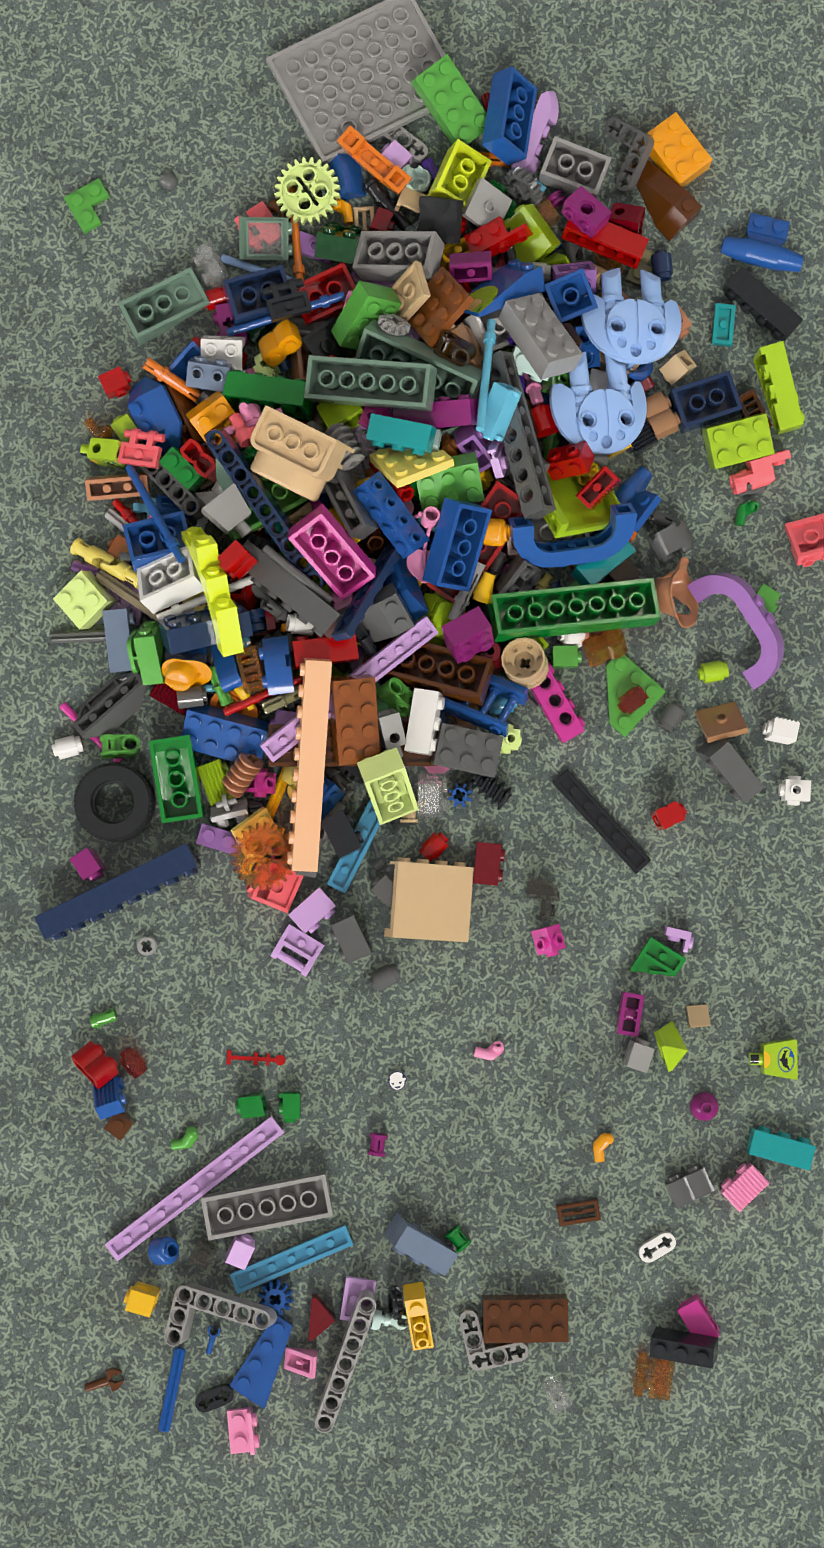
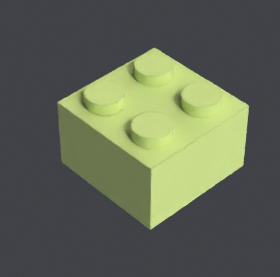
M80 571L53 598L79 629H90L103 616L102 611L109 610L117 602L110 592L101 583L96 581V576L91 571Z

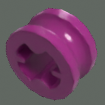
M562 190L552 193L546 201L551 203L550 207L552 210L561 206L567 199L566 196H562Z

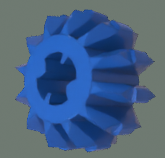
M281 1279L277 1280L276 1285L270 1280L268 1282L269 1287L265 1284L261 1287L264 1292H259L258 1297L262 1298L259 1304L271 1307L275 1312L278 1310V1313L283 1315V1308L289 1311L290 1305L288 1303H293L294 1298L290 1297L293 1294V1290H286L289 1285L287 1282L280 1286ZM277 1294H279V1300L276 1299L275 1301H273V1295L276 1296Z

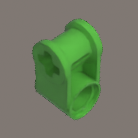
M395 677L378 687L377 695L381 701L398 711L400 716H410L414 691Z
M104 734L99 737L102 742L100 757L103 759L132 758L139 752L140 741L134 734ZM133 743L136 747L128 749L125 747V744Z

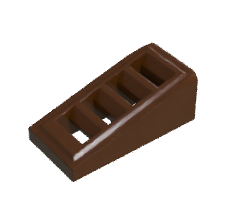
M754 389L739 396L743 407L740 414L743 418L757 413H766ZM750 398L751 402L744 405L743 402ZM755 406L756 409L748 413L747 409ZM767 416L768 423H769V428H770V427H772V424H771V422H770V420H769V418H768V416Z

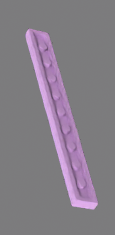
M423 616L414 623L415 627L400 634L348 676L370 674L375 677V682H377L437 635L438 631L428 617ZM329 700L328 719L331 718V714H330V700ZM297 715L259 744L272 762L276 761L299 742L298 739H295L296 727L300 726V718H297Z
M270 1116L114 1236L105 1246L116 1261L120 1260L281 1136L284 1130L275 1118Z

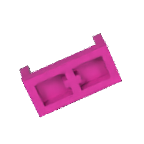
M698 1293L679 1304L681 1307L677 1308V1311L691 1333L719 1337L720 1329Z

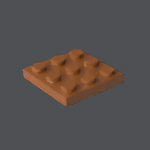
M443 266L427 283L431 296L408 320L409 324L432 348L440 340V332L442 330L448 331L475 300Z

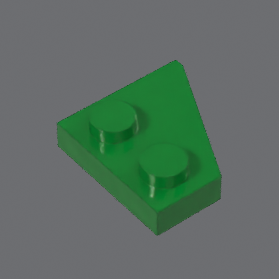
M650 936L629 970L631 972L664 974L665 976L675 977L686 961V958Z

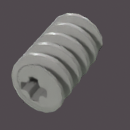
M336 423L326 429L324 434L355 450L353 454L346 451L340 463L344 466L343 471L350 470L362 462L365 456L359 454L361 448L356 447L358 442L353 440L354 434L349 433L351 428L343 426L342 423Z

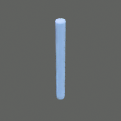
M222 254L220 260L222 263L252 273L266 269ZM286 275L287 280L293 278V277H290V276H287V275Z

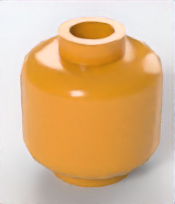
M490 518L483 544L487 546H503L505 542L509 541L510 527L503 519Z

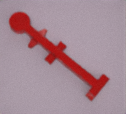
M227 1050L226 1065H231V1060L254 1061L253 1065H258V1061H265L266 1066H269L270 1062H275L281 1066L285 1063L286 1059L283 1055H277L275 1058L270 1057L269 1053H267L266 1057H258L257 1052H254V1056L231 1055L232 1050Z

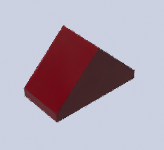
M314 1293L311 1300L309 1341H313L336 1320L334 1313L318 1294Z

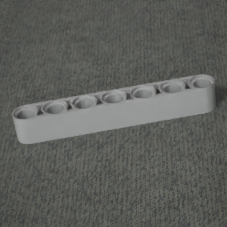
M371 1290L361 1291L356 1299L317 1407L315 1427L321 1433L331 1431L335 1424L376 1310V1296ZM365 1299L372 1301L368 1306L363 1305L361 1302ZM357 1319H363L365 1323L362 1325L355 1324V1321ZM353 1338L356 1339L358 1342L352 1345L349 1344L347 1341ZM344 1358H348L351 1360V1362L348 1364L341 1363V1360ZM335 1378H342L344 1381L342 1383H335L333 1380ZM333 1397L336 1399V1401L330 1403L327 1401V1399ZM327 1417L330 1420L327 1422L320 1421V1418Z

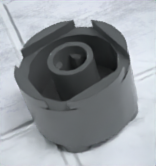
M684 520L680 521V526L674 523L654 534L656 539H647L659 562L668 563L676 558V553L680 551L686 553L695 548L693 544L696 541Z

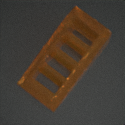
M256 646L243 648L244 652L237 653L236 658L245 693L248 694L266 689L263 687V673ZM253 654L254 656L253 658L242 660L241 658L243 656ZM255 663V666L244 668V665ZM257 671V674L246 677V674Z

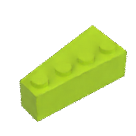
M784 341L760 347L753 357V363L776 435L800 429L804 424L805 417L803 411L800 410L798 394L795 390Z

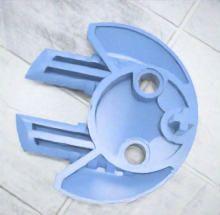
M616 268L601 274L602 298L594 294L598 308L582 314L581 321L585 333L597 349L608 357L625 363L626 371H630L635 364H647L657 361L670 352L681 332V313L677 302L669 300L664 303L662 300L660 278L642 269L640 270L642 300H624V297H622L620 268Z
M583 352L575 370L569 372L570 388L563 384L551 386L549 398L551 414L558 430L571 444L586 441L593 454L607 455L616 453L629 446L638 437L644 426L647 413L645 392L641 382L635 381L628 385L626 364L614 360L605 355L608 387L605 390L597 389L593 391L592 386H590L586 352ZM583 419L586 420L587 426L583 423Z

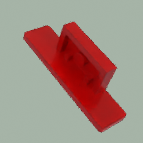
M499 216L464 237L470 252L491 251L492 259L495 255L508 251L513 245L526 241L533 233L526 223L508 232L503 219Z

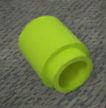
M721 660L701 663L700 668H697L698 679L706 684L729 677L726 661L721 662Z

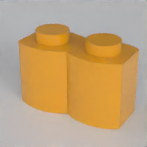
M289 319L284 320L275 327L273 332L266 334L259 341L258 346L262 360L271 367L278 366L285 360L287 355L294 353L300 348L302 340L298 327Z

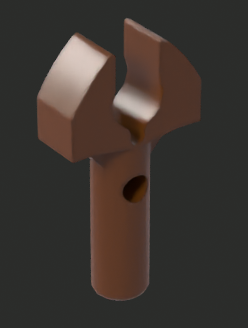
M114 1367L107 1369V1375L104 1378L86 1383L84 1385L85 1391L88 1392L104 1386L111 1387L112 1391L118 1390L124 1379L117 1382L110 1379L113 1375L121 1374L122 1371Z

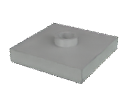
M478 178L465 205L462 216L477 227H481L499 216L504 219L512 199L485 179Z

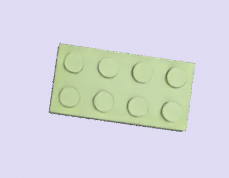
M397 747L357 762L380 825L419 810Z

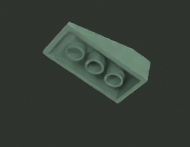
M191 267L118 302L120 311L138 346L157 338L210 304Z

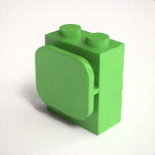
M153 620L144 622L139 630H133L127 639V651L132 672L139 673L140 671L143 685L161 684L165 681L162 665L165 662L166 648L162 644L159 624Z

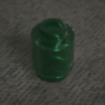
M273 323L247 331V340L257 346L261 338L271 332Z

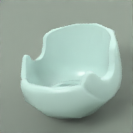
M410 165L402 168L412 178L406 187L422 194L429 189L431 176L427 170L420 165L417 168H412Z

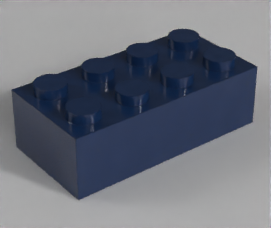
M233 600L237 607L241 637L253 636L249 611L239 602ZM208 606L204 607V610L201 611L188 610L184 612V615H167L162 620H158L162 644L171 655L217 644Z

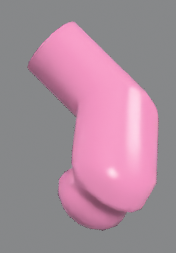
M495 1041L487 1049L476 1046L474 1057L494 1060L503 1053L504 1045L501 1041Z

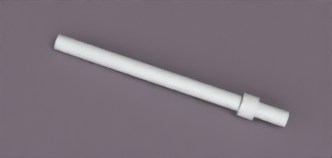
M250 575L229 584V592L231 593L253 584L250 580L252 576ZM202 595L181 605L179 603L171 606V609L157 614V619L162 620L167 615H183V612L207 603L206 597Z

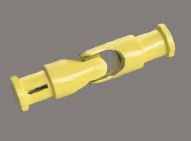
M81 538L74 540L70 553L79 555L84 558L85 562L105 571L122 582L127 581L138 589L137 572H134L132 565L114 557L95 545H88Z

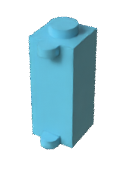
M493 383L487 400L485 429L481 431L483 438L502 442L522 394L521 391L509 384Z

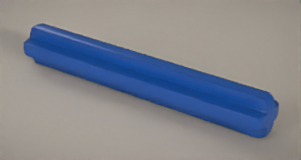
M176 1347L173 1353L158 1427L161 1432H169L186 1353V1350L181 1347Z

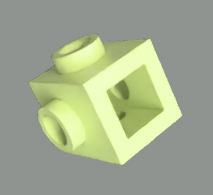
M508 724V735L503 738L500 753L511 754V751L518 750V747H520L522 742L520 729H513L514 725Z

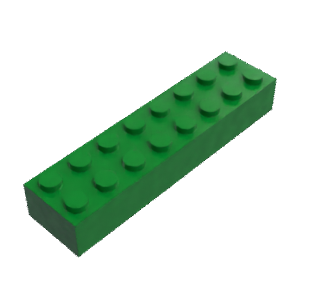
M654 578L493 594L488 601L494 642L512 641L525 637L531 639L652 626L661 618Z

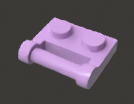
M289 924L273 950L271 957L282 960L299 970L301 975L306 977L325 945ZM283 946L308 959L307 964L305 965L281 951Z

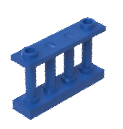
M493 674L488 688L489 694L479 711L469 708V702L461 701L459 704L449 700V697L443 696L445 698L444 709L440 710V712L489 730L494 735L507 737L508 723L505 721L515 704L525 706L528 700V688ZM501 696L508 699L498 718L486 715L495 698Z

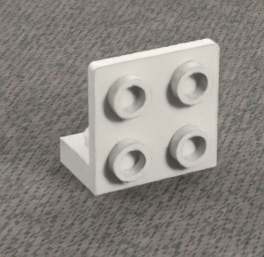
M204 335L201 338V356L207 357L206 360L215 361V359L227 360L228 364H232V371L242 370V348L245 346V337Z

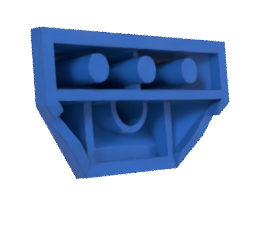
M144 377L131 387L127 407L138 429L144 432L152 430L157 431L159 434H165V441L155 444V446L162 448L161 455L164 456L172 446L178 449L182 447V420L165 385L149 377Z
M400 557L392 567L391 574L385 579L383 587L393 582L409 610L413 622H415L429 611L417 578L407 568V557L405 559Z

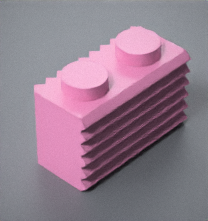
M750 1162L747 1165L745 1163L740 1165L736 1170L737 1174L732 1179L730 1177L721 1184L722 1189L720 1192L739 1212L769 1185L766 1178Z

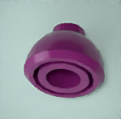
M699 1092L690 1101V1111L700 1121H709L718 1113V1101L709 1092Z

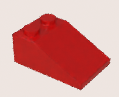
M343 262L304 280V286L297 288L298 292L306 290L311 302L320 299L319 296L325 294L329 296L342 291L346 298L348 291H353L356 286ZM346 299L332 303L327 308L313 309L311 313L301 316L306 325L340 316Z

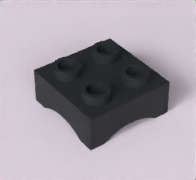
M419 196L420 216L417 231H436L444 243H460L464 200Z

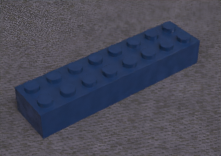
M184 844L34 918L44 939L57 941L68 936L66 932L69 930L76 932L85 928V923L88 921L95 923L105 918L104 914L107 912L113 914L124 909L122 905L125 903L132 905L142 900L141 896L144 894L148 896L161 891L160 886L162 885L171 886L180 881L179 877L183 875L184 877H190L198 873L197 869L201 865L191 844Z

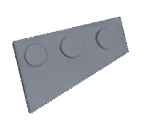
M397 1212L384 1232L385 1236L394 1246L392 1249L402 1256L404 1253L409 1255V1259L417 1265L425 1264L426 1268L433 1274L437 1275L439 1272L445 1276L457 1258L458 1253L453 1247L433 1234H428L418 1228L419 1226L414 1222L411 1224L404 1220L402 1215Z

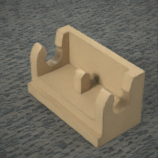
M405 187L400 194L395 211L398 212L400 206L413 210L415 213H420L419 196L427 195Z

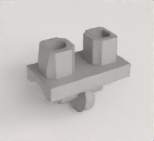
M222 794V801H218L215 806L210 807L212 823L215 822L219 829L227 827L230 818L235 817L237 823H241L248 817L247 799L237 800L236 797L229 799L227 794Z

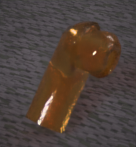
M92 417L84 421V425L94 438L108 439L112 436L113 429L110 425L98 426Z

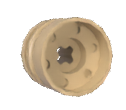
M526 637L517 638L509 642L503 650L501 656L502 666L511 682L531 689L540 685L546 679L549 671L548 660L541 645L534 639ZM523 665H530V668L527 669L526 667H523Z

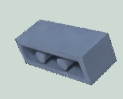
M132 608L102 611L110 673L132 671L127 651V639L131 632L135 630V612H132Z

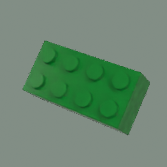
M243 370L228 371L222 393L233 410L240 411L239 405L243 402L246 404H258L261 413L265 405L273 409L281 407L285 415L293 419L305 421L312 420L316 402H311L304 398L306 384L304 379L295 378V380H290L280 375L269 377L263 373L248 374Z

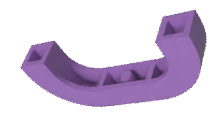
M725 572L708 574L687 585L697 603L704 601L713 594L727 595L736 603L761 644L759 660L755 665L742 673L753 690L771 679L782 663L784 643L781 632L775 623L776 619L765 608L763 598L756 594L754 589L745 580Z

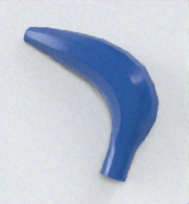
M653 362L640 364L637 370L629 373V377L640 382L645 380L652 374Z

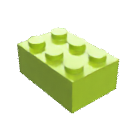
M759 413L701 428L711 469H718L775 454L766 413Z

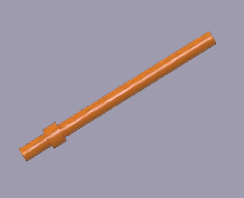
M292 186L289 189V193H295L296 186ZM292 216L290 221L292 222L294 256L293 276H295V279L302 278L304 281L305 266L302 264L299 220L297 223H294Z

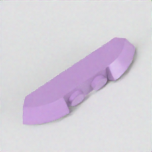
M547 91L541 94L533 114L527 159L514 163L512 168L519 166L522 169L524 167L526 172L531 171L533 175L539 167L541 161L537 157L540 156L543 145L540 143L542 138H547L550 126L556 125L558 119L559 105L555 92Z

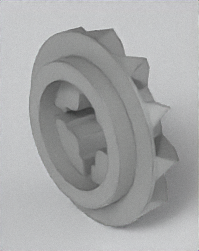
M385 313L384 315H379L377 324L386 333L394 336H402L409 333L410 324L406 319H402L394 314L389 315Z

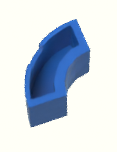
M287 636L262 639V647H259L260 660H264L266 675H262L263 687L268 688L269 695L294 692Z

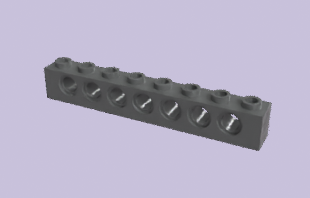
M499 350L492 354L488 392L490 393L494 382L509 384L522 392L504 436L503 443L510 465V472L514 479L515 490L519 497L521 512L525 519H539L555 511L556 507L513 353Z

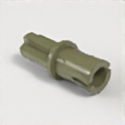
M299 685L294 687V692L279 694L262 702L264 712L268 714L283 706L286 708L288 704L301 699V697H298Z

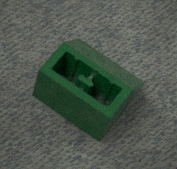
M330 221L328 224L325 223L317 232L314 257L353 264L361 231L365 230H360V227L355 225H348V227L340 226L338 222Z

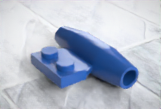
M751 213L745 233L747 238L725 236L720 253L742 263L775 271L800 272L804 259L803 255L782 247L787 239L790 222Z
M641 466L615 492L620 504L631 503L637 513L635 532L639 531L662 500L657 494L646 491L653 475ZM603 530L592 531L591 533L595 536Z

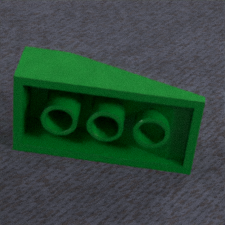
M184 735L149 741L162 823L204 817L206 813L191 736Z

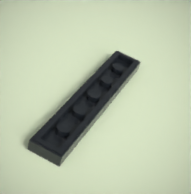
M568 769L552 783L635 874L651 861Z

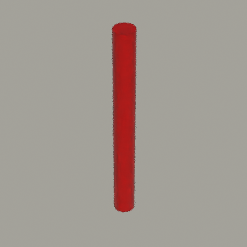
M300 675L293 678L294 686L302 683ZM268 689L223 708L225 716H228L274 695H269Z

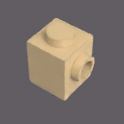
M684 350L675 354L659 370L662 372L664 379L671 385H674L683 380L697 365Z

